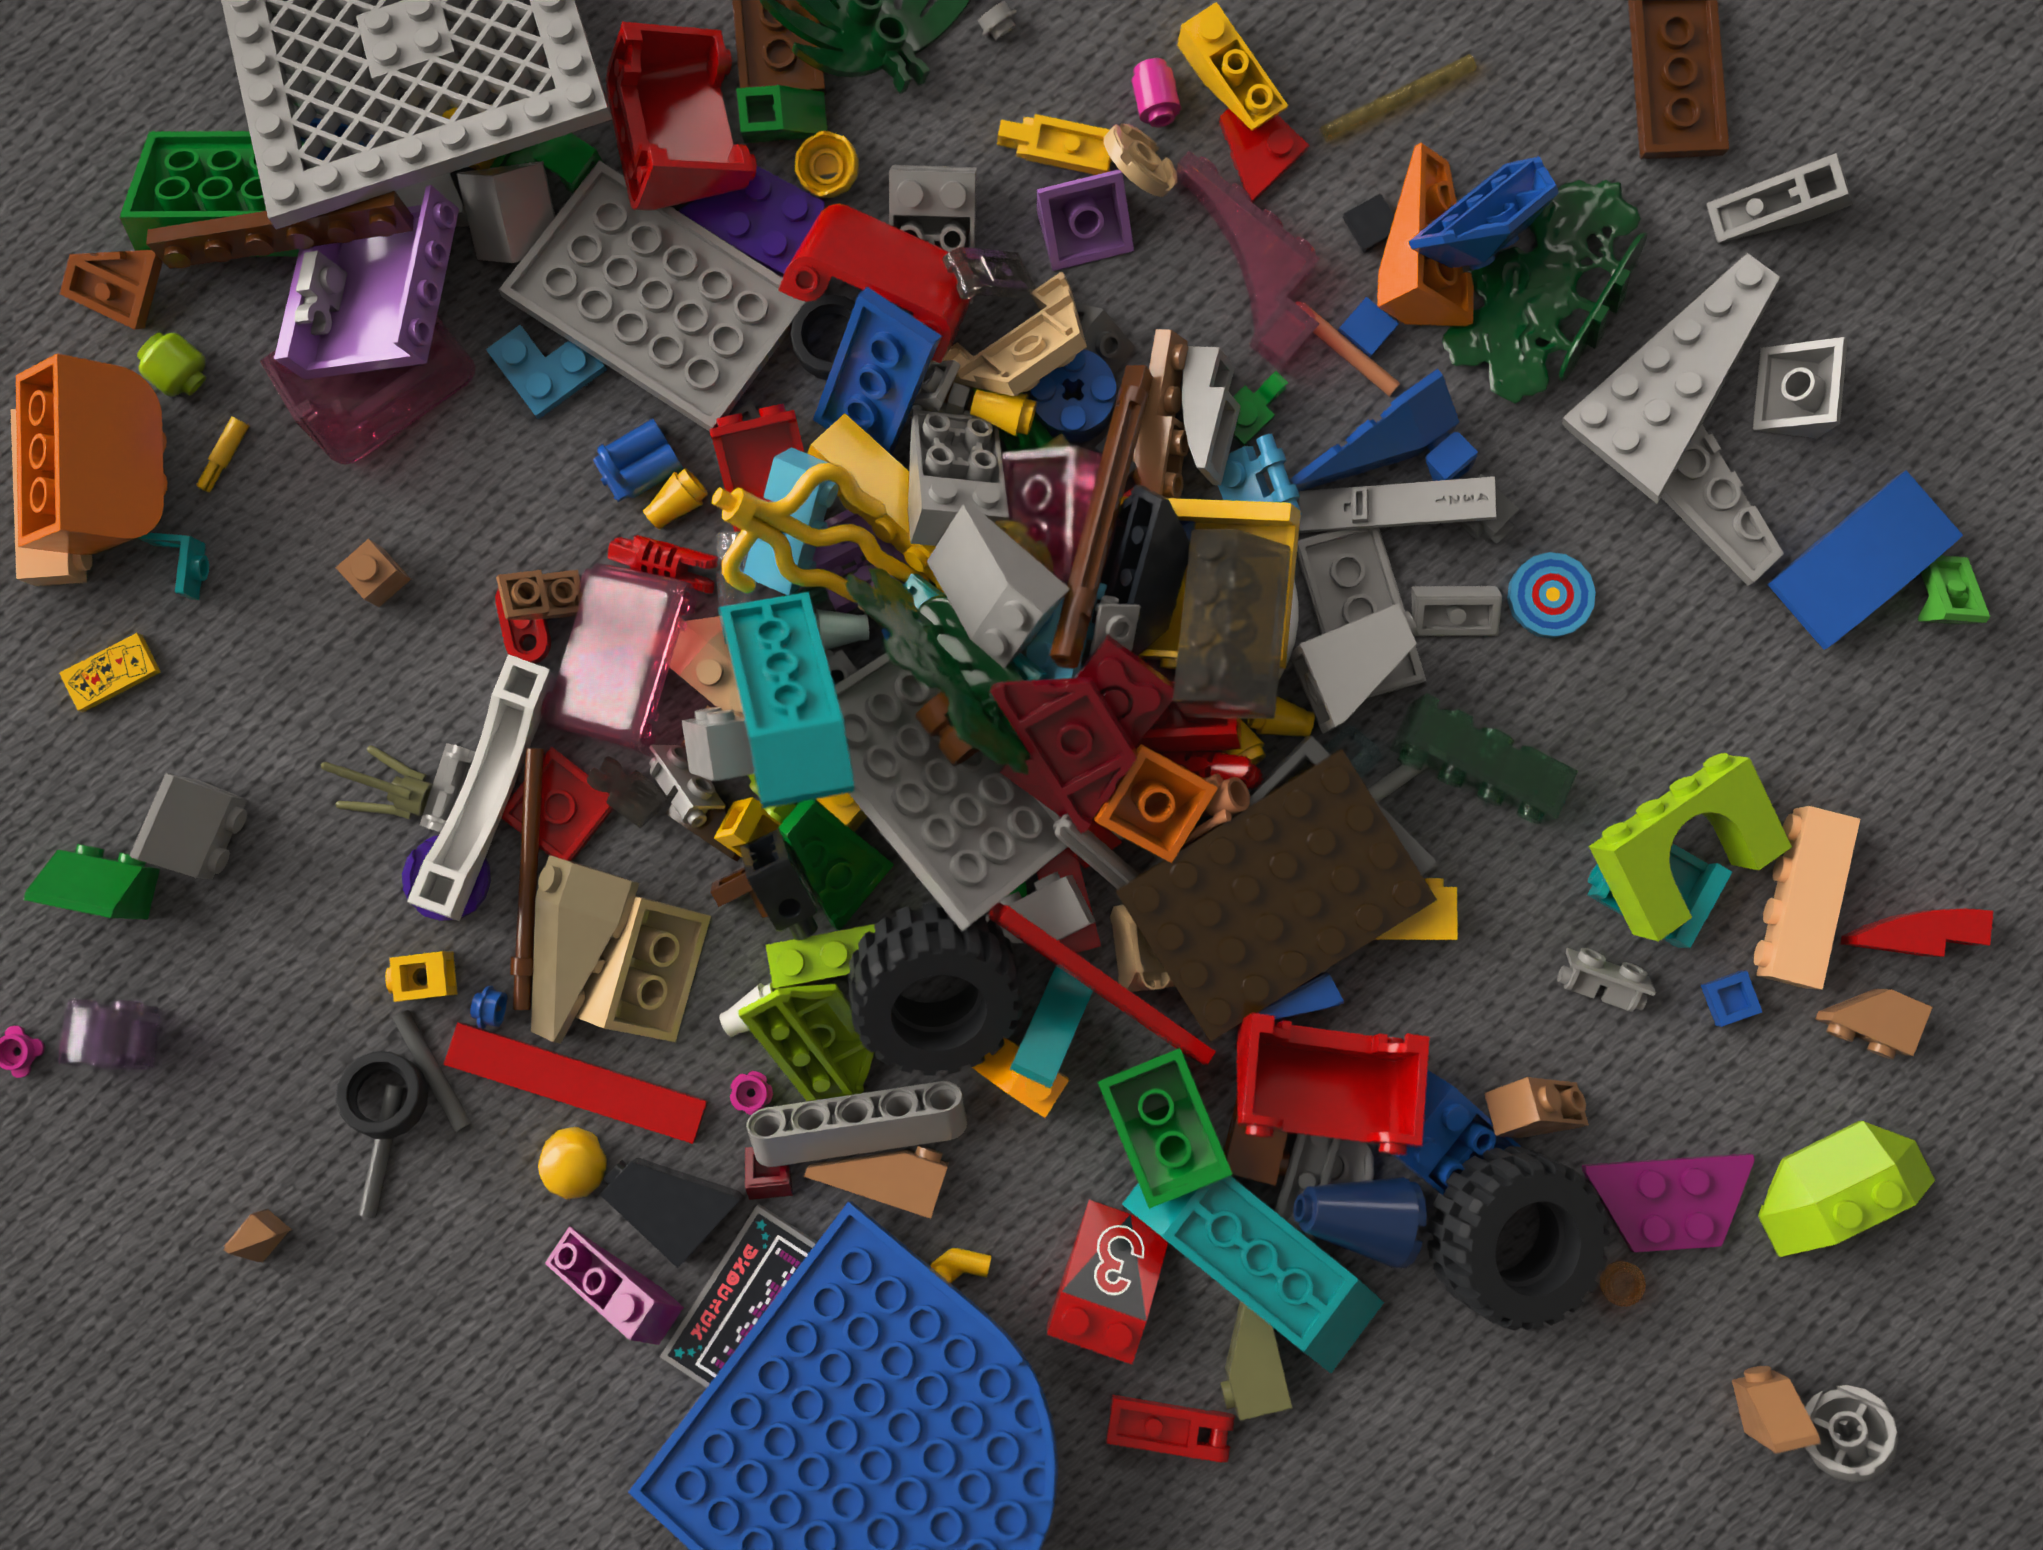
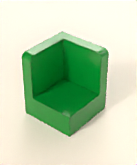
M572 133L541 142L532 152L533 159L536 162L543 161L544 167L557 175L565 188L572 193L577 190L598 161L603 163L595 148Z

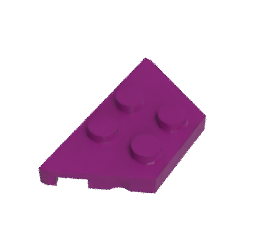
M1746 1153L1583 1164L1582 1171L1599 1194L1602 1205L1605 1207L1608 1215L1614 1220L1620 1235L1630 1251L1648 1252L1722 1247L1753 1167L1754 1155Z

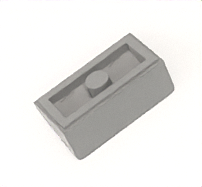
M1497 586L1411 587L1412 617L1417 626V636H1498L1502 594Z

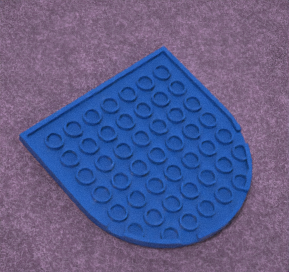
M847 1202L628 1493L690 1550H1041L1052 1520L1057 1494V1442L1052 1416L1043 1389L1028 1360L1008 1333L987 1313L854 1202Z

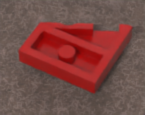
M1229 108L1220 115L1219 123L1224 138L1230 147V155L1235 169L1238 170L1245 190L1246 201L1252 205L1308 150L1309 144L1279 115H1276L1253 131Z

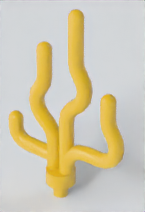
M820 463L809 468L799 478L791 492L785 498L776 502L761 500L741 488H736L732 493L719 488L713 495L712 504L722 509V519L742 529L723 558L722 574L727 583L743 593H752L756 588V582L751 576L741 572L739 566L759 538L772 546L776 565L781 575L791 583L801 587H824L851 602L857 603L847 590V579L825 569H803L798 567L793 560L790 543L781 531L805 544L815 547L831 546L848 541L854 542L859 545L866 560L876 568L884 569L898 580L906 583L912 573L919 574L929 582V578L925 574L912 569L909 565L883 552L874 535L864 527L854 524H841L826 529H816L790 516L806 502L819 483L833 481L838 484L845 499L854 507L873 518H882L886 513L885 504L863 492L854 475L841 465Z

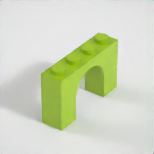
M1721 753L1708 758L1703 763L1701 770L1692 776L1683 777L1673 782L1669 787L1670 791L1658 799L1641 804L1636 809L1634 816L1625 822L1616 823L1606 828L1602 832L1603 837L1589 846L1633 935L1659 942L1692 918L1670 870L1672 842L1679 829L1692 817L1702 814L1709 820L1733 866L1761 870L1792 848L1749 757L1730 756L1727 753Z

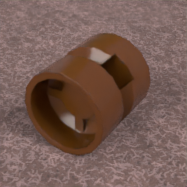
M940 692L929 700L916 713L915 717L930 737L939 736V749L955 767L974 756L980 750L961 741L954 726H950L948 723L951 721L948 710L949 700L943 692Z

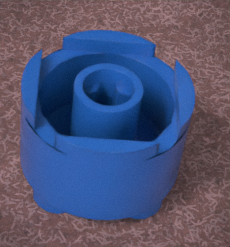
M1083 349L1076 354L1072 362L1063 367L1056 368L1042 377L1039 383L1030 390V399L1037 401L1035 416L1055 441L1081 443L1095 438L1108 425L1114 409L1117 387L1114 375L1108 364L1097 354ZM1068 391L1071 394L1076 391L1079 392L1080 400L1078 401L1074 397L1068 401L1065 400V392Z

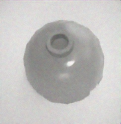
M1849 1385L1837 1386L1838 1390H1831L1825 1394L1822 1391L1815 1394L1805 1406L1820 1439V1444L1805 1447L1815 1464L1831 1477L1850 1483L1871 1481L1884 1474L1895 1459L1898 1444L1894 1418L1889 1413L1884 1402L1866 1389Z

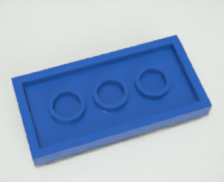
M866 287L858 295L813 421L828 429L845 413L892 455L942 336L869 287Z

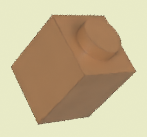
M367 539L335 567L364 600L377 607L382 606L411 580L387 551L370 539Z

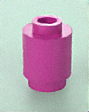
M1151 58L1137 64L1134 68L1132 85L1140 120L1147 124L1150 123L1153 127H1163L1172 123L1175 116L1181 111L1172 69L1161 58Z

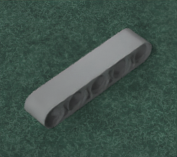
M939 1081L767 1107L753 1113L748 1119L746 1127L756 1160L761 1165L776 1167L952 1140L962 1135L966 1130L967 1117L961 1089L955 1083Z

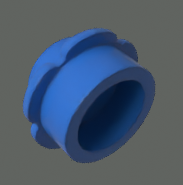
M487 986L482 993L478 992L475 994L471 1003L470 1013L472 1018L477 1019L479 1028L485 1029L486 1025L499 1027L502 1024L508 999L505 992H499L493 989V986ZM497 1005H499L501 1010L496 1012Z

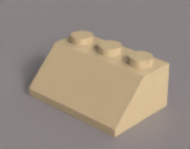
M635 896L626 926L619 939L611 937L601 955L606 961L599 974L592 972L584 986L585 1001L578 1011L576 1018L604 1029L676 1042L711 916Z

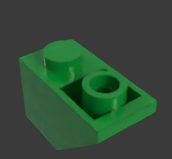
M782 85L736 88L740 131L744 143L807 139L820 131H827L824 92Z

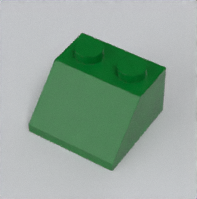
M77 844L75 851L57 850L25 891L23 900L108 918L148 920L160 869L145 866L146 862L132 858L127 853L119 852L118 860L103 857L105 852L103 848Z

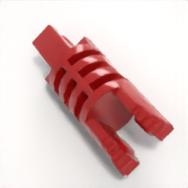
M636 535L634 540L623 537L615 538L614 541L609 543L607 556L610 560L630 566L629 571L632 573L648 576L663 582H670L674 585L703 593L713 594L714 580L687 571L689 565L704 569L717 568L719 557Z
M1214 751L1159 753L1202 778L1219 774L1223 781L1232 777H1238L1245 783L1247 789L1258 787L1263 780L1261 770L1252 764V761L1247 756L1243 757V755L1238 756Z

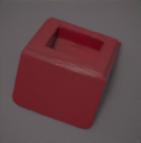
M753 1147L745 1148V1190L749 1200L793 1196L790 1164L776 1167L761 1165L756 1160Z

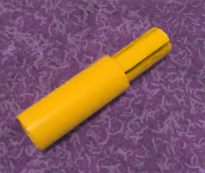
M232 416L230 417L208 457L209 462L196 484L198 488L205 492H211L223 468H227L249 425Z

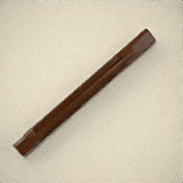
M1127 365L1125 368L1067 586L1070 590L1063 600L1049 655L1059 667L1077 668L1080 662L1153 376L1146 365Z

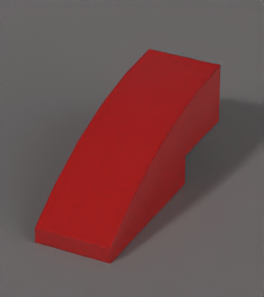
M1964 908L1915 911L1894 915L1863 925L1841 936V945L1924 957H1945L1946 942L1969 946H1990L1994 911Z

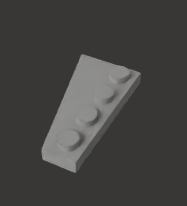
M1701 425L1696 436H1693L1685 450L1677 470L1673 472L1665 486L1661 498L1748 586L1754 583L1784 553L1757 507L1750 505L1740 487L1743 484L1736 472L1729 470L1720 455L1719 450L1721 447L1713 434L1708 435L1704 426Z

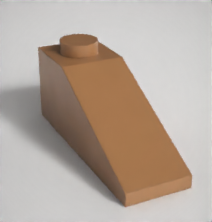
M918 1145L916 1152L906 1149L813 1163L807 1167L804 1177L931 1219L949 1163L941 1161L943 1153Z

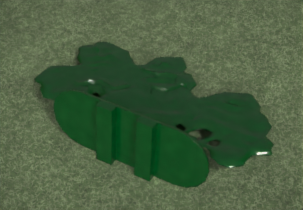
M1582 180L1563 184L1558 188L1559 193L1536 220L1529 225L1531 231L1535 234L1538 244L1533 251L1527 253L1518 247H1512L1499 252L1495 260L1489 265L1479 269H1469L1468 272L1471 273L1474 290L1484 298L1485 306L1473 311L1472 324L1468 326H1451L1443 335V347L1449 351V359L1453 365L1476 366L1484 361L1488 362L1490 390L1504 399L1518 403L1524 395L1533 396L1536 393L1546 391L1549 383L1548 371L1545 365L1548 354L1561 349L1567 351L1559 372L1560 380L1563 382L1571 374L1587 345L1596 349L1604 335L1609 310L1616 314L1625 300L1631 271L1647 239L1646 232L1639 234L1628 248L1622 260L1615 259L1613 239L1618 236L1628 235L1637 228L1641 220L1637 207L1628 204L1622 199L1620 182L1612 183L1604 180L1593 186ZM1604 226L1612 230L1609 238L1605 237L1601 230ZM1590 234H1595L1604 246L1598 250V252L1603 254V257L1599 258L1590 252L1586 242ZM1589 257L1594 262L1591 265H1582L1580 261ZM1601 267L1608 271L1612 277L1595 303L1579 296L1576 284L1584 272ZM1581 308L1590 314L1574 341L1567 340L1563 332L1558 328L1560 320L1569 316L1573 310ZM1540 337L1550 341V343L1546 347H1540L1536 345L1535 340Z
M869 569L875 588L866 581L848 574L846 587L849 594L867 615L875 619L891 634V637L884 639L890 661L902 670L912 672L915 678L926 687L939 689L948 698L949 718L959 739L980 750L997 764H1008L1014 772L1028 775L1029 770L1025 760L1031 759V755L990 692L992 685L997 682L1024 681L1019 674L1021 670L1014 661H1011L1003 668L970 640L946 595L933 596L922 603L918 609L915 606L910 590L900 581L892 578L884 569Z

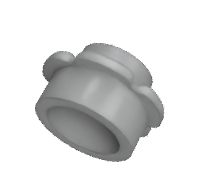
M1002 1L978 19L979 24L984 30L982 36L987 37L991 34L996 41L1016 26L1012 20L1017 14L1016 9L1011 11L1007 3Z

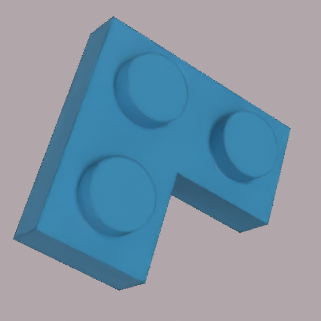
M521 325L486 349L538 419L607 370L600 360L570 341H567L547 357H544Z

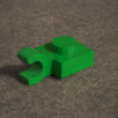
M1277 371L1255 393L1244 385L1233 396L1241 406L1233 437L1242 446L1250 442L1275 416L1268 406L1286 389L1285 386L1288 384Z

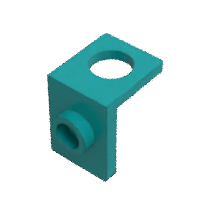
M147 533L138 537V539L153 546L180 548L175 593L190 600H199L201 581H205L209 574V560L204 555L206 544L187 535Z

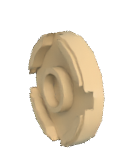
M1121 123L1120 126L1115 124L1104 136V146L1109 157L1117 168L1142 190L1154 196L1164 197L1177 184V172L1173 163L1167 157L1162 161L1157 156L1156 151L1159 149L1156 146L1157 144L1141 130L1130 124Z

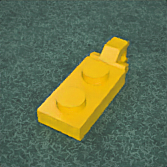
M1035 114L1034 118L1024 117L1023 124L1001 119L997 145L1017 149L1016 156L1023 159L1026 158V161L1098 175L1109 172L1112 160L1104 146V136L1108 133L1109 129Z

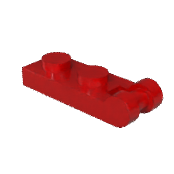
M1112 1394L1106 1444L1214 1462H1228L1231 1447L1226 1444L1228 1431H1232L1234 1428L1235 1415L1227 1412L1209 1411ZM1199 1427L1211 1428L1209 1441H1197Z

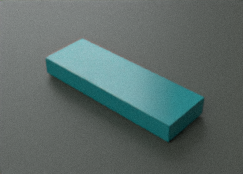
M1055 966L1010 1070L1051 1088L1093 991L1058 966Z

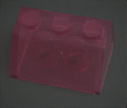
M1078 446L1002 452L1009 514L1004 532L1068 586L1102 454Z

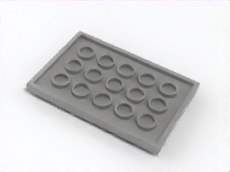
M598 161L499 288L502 298L708 431L718 427L717 418L728 416L790 332L793 319L802 305L807 303L778 291L782 281L780 276L671 206L652 211L633 210L630 205L624 176L601 161Z
M887 652L834 686L843 718L855 785V792H850V796L962 931L1068 847L1055 836L1053 828L1055 822L1062 817L1001 774L1000 770L1003 765H999L989 759L981 751L958 766L954 767L938 747L940 742L939 736L930 737L915 717L916 713L941 691L937 688L930 689L915 678L912 672L902 670L893 664Z

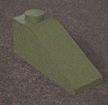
M1240 1301L1225 1366L1228 1380L1220 1382L1226 1409L1235 1408V1412L1241 1421L1291 1409L1292 1405L1273 1327Z

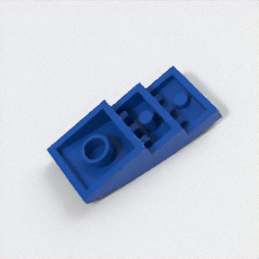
M1905 470L1891 480L1870 500L1855 509L1833 530L1822 536L1767 585L1825 650L1906 586L1958 541L1963 534L1908 471Z

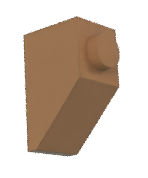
M1757 1366L1744 1370L1745 1377L1732 1380L1744 1432L1775 1453L1820 1444L1818 1432L1788 1377L1775 1370L1772 1371L1769 1366Z

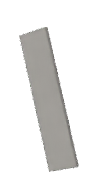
M1495 476L1299 491V508L1302 513L1299 525L1300 533L1497 519Z

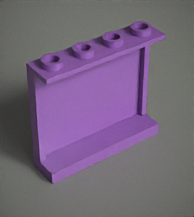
M428 185L425 188L422 205L407 207L414 216L413 231L398 233L389 237L379 236L353 240L349 243H334L314 246L309 249H299L274 360L304 380L426 364L459 208L432 185ZM319 251L347 272L339 311L330 312L332 319L331 330L328 334L316 336L311 334L313 322L301 325L295 323V311L304 302V297L296 292L304 253Z

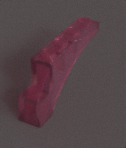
M1189 150L1178 162L1177 179L1197 197L1214 218L1229 242L1240 266L1250 298L1254 334L1249 346L1282 373L1314 336L1319 326V323L1315 320L1314 313L1308 306L1299 301L1294 303L1290 298L1311 276L1320 258L1315 255V249L1308 241L1302 237L1295 238L1283 228L1282 221L1269 210L1262 211L1251 202L1250 195L1242 186L1237 183L1230 184L1221 177L1212 161L1204 156L1197 157Z

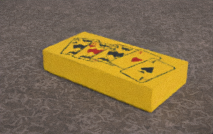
M135 633L65 669L59 674L77 710L85 712L161 673L143 635Z

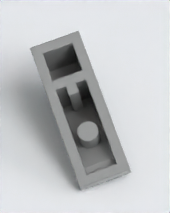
M1835 153L1708 202L1706 205L1719 244L1807 222L1851 206L1853 201L1842 164Z

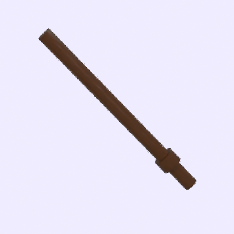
M526 748L516 951L515 956H511L510 974L514 975V1010H530L535 897L537 891L544 749Z

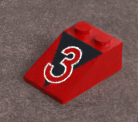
M1089 1199L1046 1325L1047 1335L1132 1365L1148 1319L1168 1242L1136 1215Z

